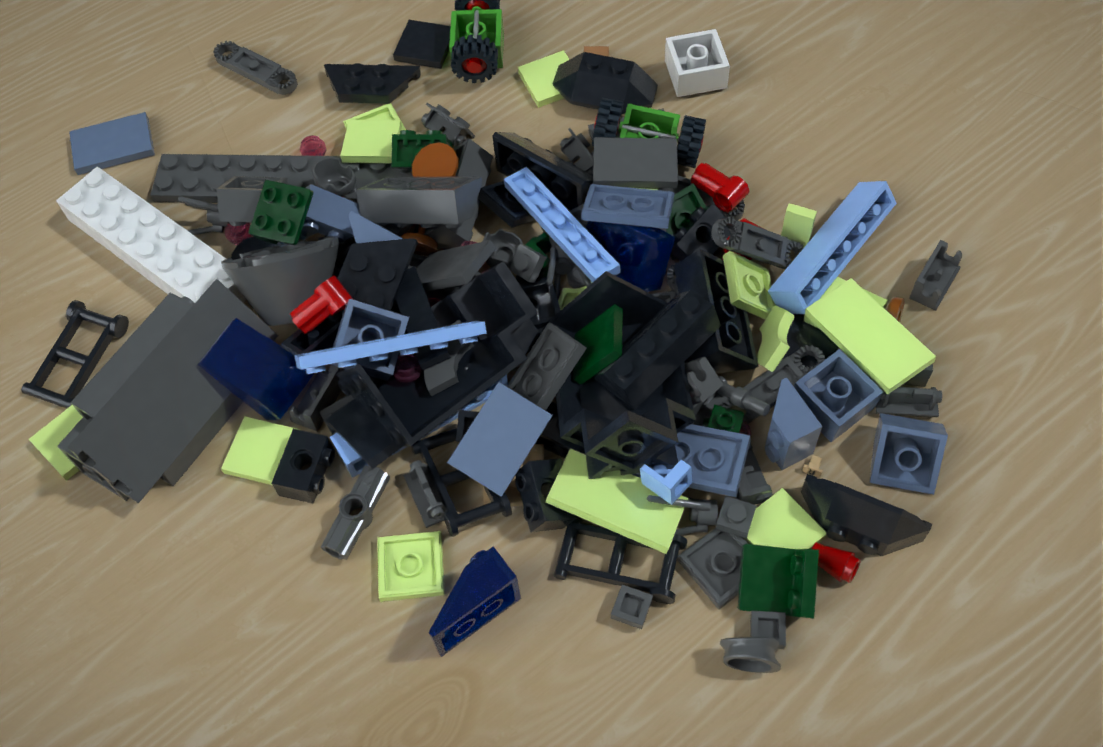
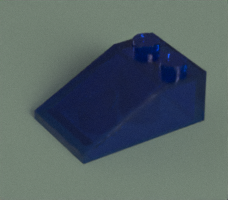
M588 221L586 230L620 264L621 273L615 276L646 292L661 290L675 236L655 227Z
M237 318L230 322L198 363L201 368L267 421L281 419L314 375V373L307 374L306 369L301 370L297 368L293 354Z
M494 546L487 551L481 550L470 559L469 564L465 566L429 630L430 637L441 657L521 599L517 576Z

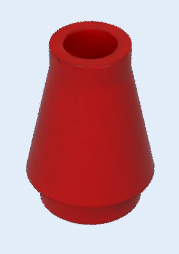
M816 542L812 549L819 550L818 566L840 583L843 580L851 583L859 569L861 559L855 557L853 552L825 546Z

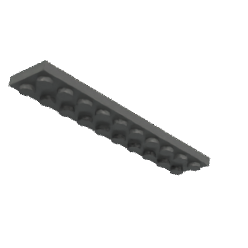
M162 154L150 196L154 202H180L178 197L181 196L207 203H218L216 189L233 176L287 177L289 185L306 188L310 184L315 186L312 173L315 163L325 158L336 157L339 158L343 166L351 165L357 180L353 190L343 197L358 203L356 189L384 177H413L412 169H393L391 163H342L341 156Z

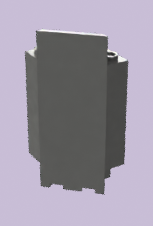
M218 279L210 285L195 303L186 296L180 298L170 292L72 400L71 404L83 418L57 447L81 473L125 501L131 498L139 503L159 478L174 486L263 379L264 375L259 367L260 362L258 360L279 335Z

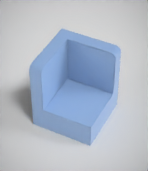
M680 460L672 469H666V466L662 464L655 465L653 469L645 464L640 468L642 484L671 505L692 484L691 466L683 460Z

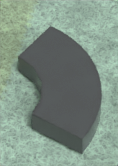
M458 320L452 325L461 324V321ZM459 339L448 341L447 349L451 358L424 370L426 387L431 396L459 382L456 373L458 363L463 355L474 347L472 342L460 344Z

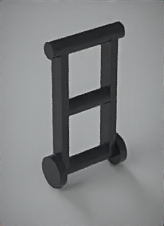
M72 301L66 310V318L69 322L32 381L23 384L22 393L66 409L72 405V400L83 389L113 337L121 338L126 333L129 326V320L126 316L119 314L111 318L87 310L85 304L81 301ZM83 320L105 327L89 356L66 348ZM60 358L82 366L65 395L42 388Z
M457 428L419 440L411 446L414 455L421 454L446 507L447 512H444L443 516L451 537L459 534V527L502 512L504 517L512 515V508L506 493L501 497L485 486L483 487L491 503L460 514L457 513L446 487L470 479V477L459 470L440 476L428 451L456 441Z
M578 517L567 525L554 577L566 580L567 575L618 586L623 584L637 590L649 592V594L653 595V601L673 604L676 594L670 591L677 557L679 550L686 549L688 541L685 537L674 534L669 550L664 555L658 583L622 576L620 573L627 544L646 548L651 547L606 528L581 524V519ZM578 534L615 541L607 572L570 565Z

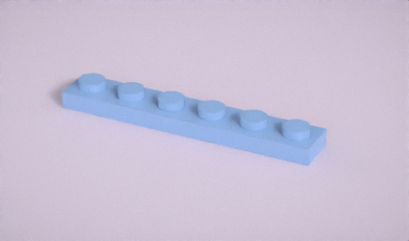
M527 167L503 179L507 190L592 282L605 271L613 275L621 273L620 264Z
M485 321L466 322L295 355L297 368L301 370L306 369V373L311 374L325 371V365L338 363L339 368L356 365V359L369 357V361L387 359V353L399 351L400 355L418 353V347L429 345L432 350L448 347V341L459 339L460 344L478 341L477 335L487 334Z

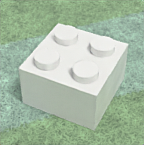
M716 29L666 38L665 63L677 97L727 88L730 65Z

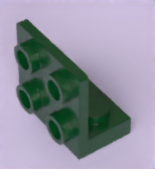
M401 130L400 134H392L391 167L393 169H412L415 156L422 148L438 142L448 144L453 148V144L447 135L439 130H428L426 134H416V131Z
M265 179L248 234L269 244L277 245L278 242L294 246L297 245L314 192L307 188Z
M744 544L741 556L738 610L782 612L786 616L814 619L819 550Z

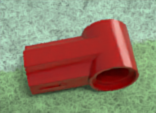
M701 163L697 166L694 174L691 176V183L712 196L716 206L724 212H731L750 192L748 184L741 177L733 175L729 178L707 163Z
M332 276L321 283L313 291L314 294L290 312L292 321L305 334L312 331L329 316H334L345 309L348 300L353 299L336 276Z

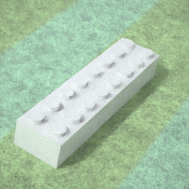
M98 166L56 200L70 222L165 293L169 294L171 292L180 298L186 296L195 303L210 285L218 279L242 302L246 300L222 268L221 261L225 260V257Z

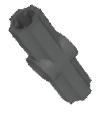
M364 466L351 492L340 501V512L321 545L323 551L340 560L348 559L360 534L372 523V512L390 480L389 474L378 467L372 469L370 466ZM362 508V511L359 514L354 516L350 515V513L354 509Z

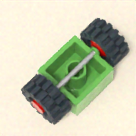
M455 0L456 11L451 13L449 45L452 72L454 74L457 73L456 77L459 79L464 77L463 81L465 82L472 79V83H477V80L480 79L482 83L485 82V77L490 80L492 75L496 74L497 68H503L504 26L500 0Z
M602 97L596 116L592 146H594V137L616 138L617 133H621L620 138H676L678 142L677 165L691 168L696 167L703 143L706 119L685 115L679 136L677 133L680 119L679 114L627 104L624 121L620 122L624 102Z

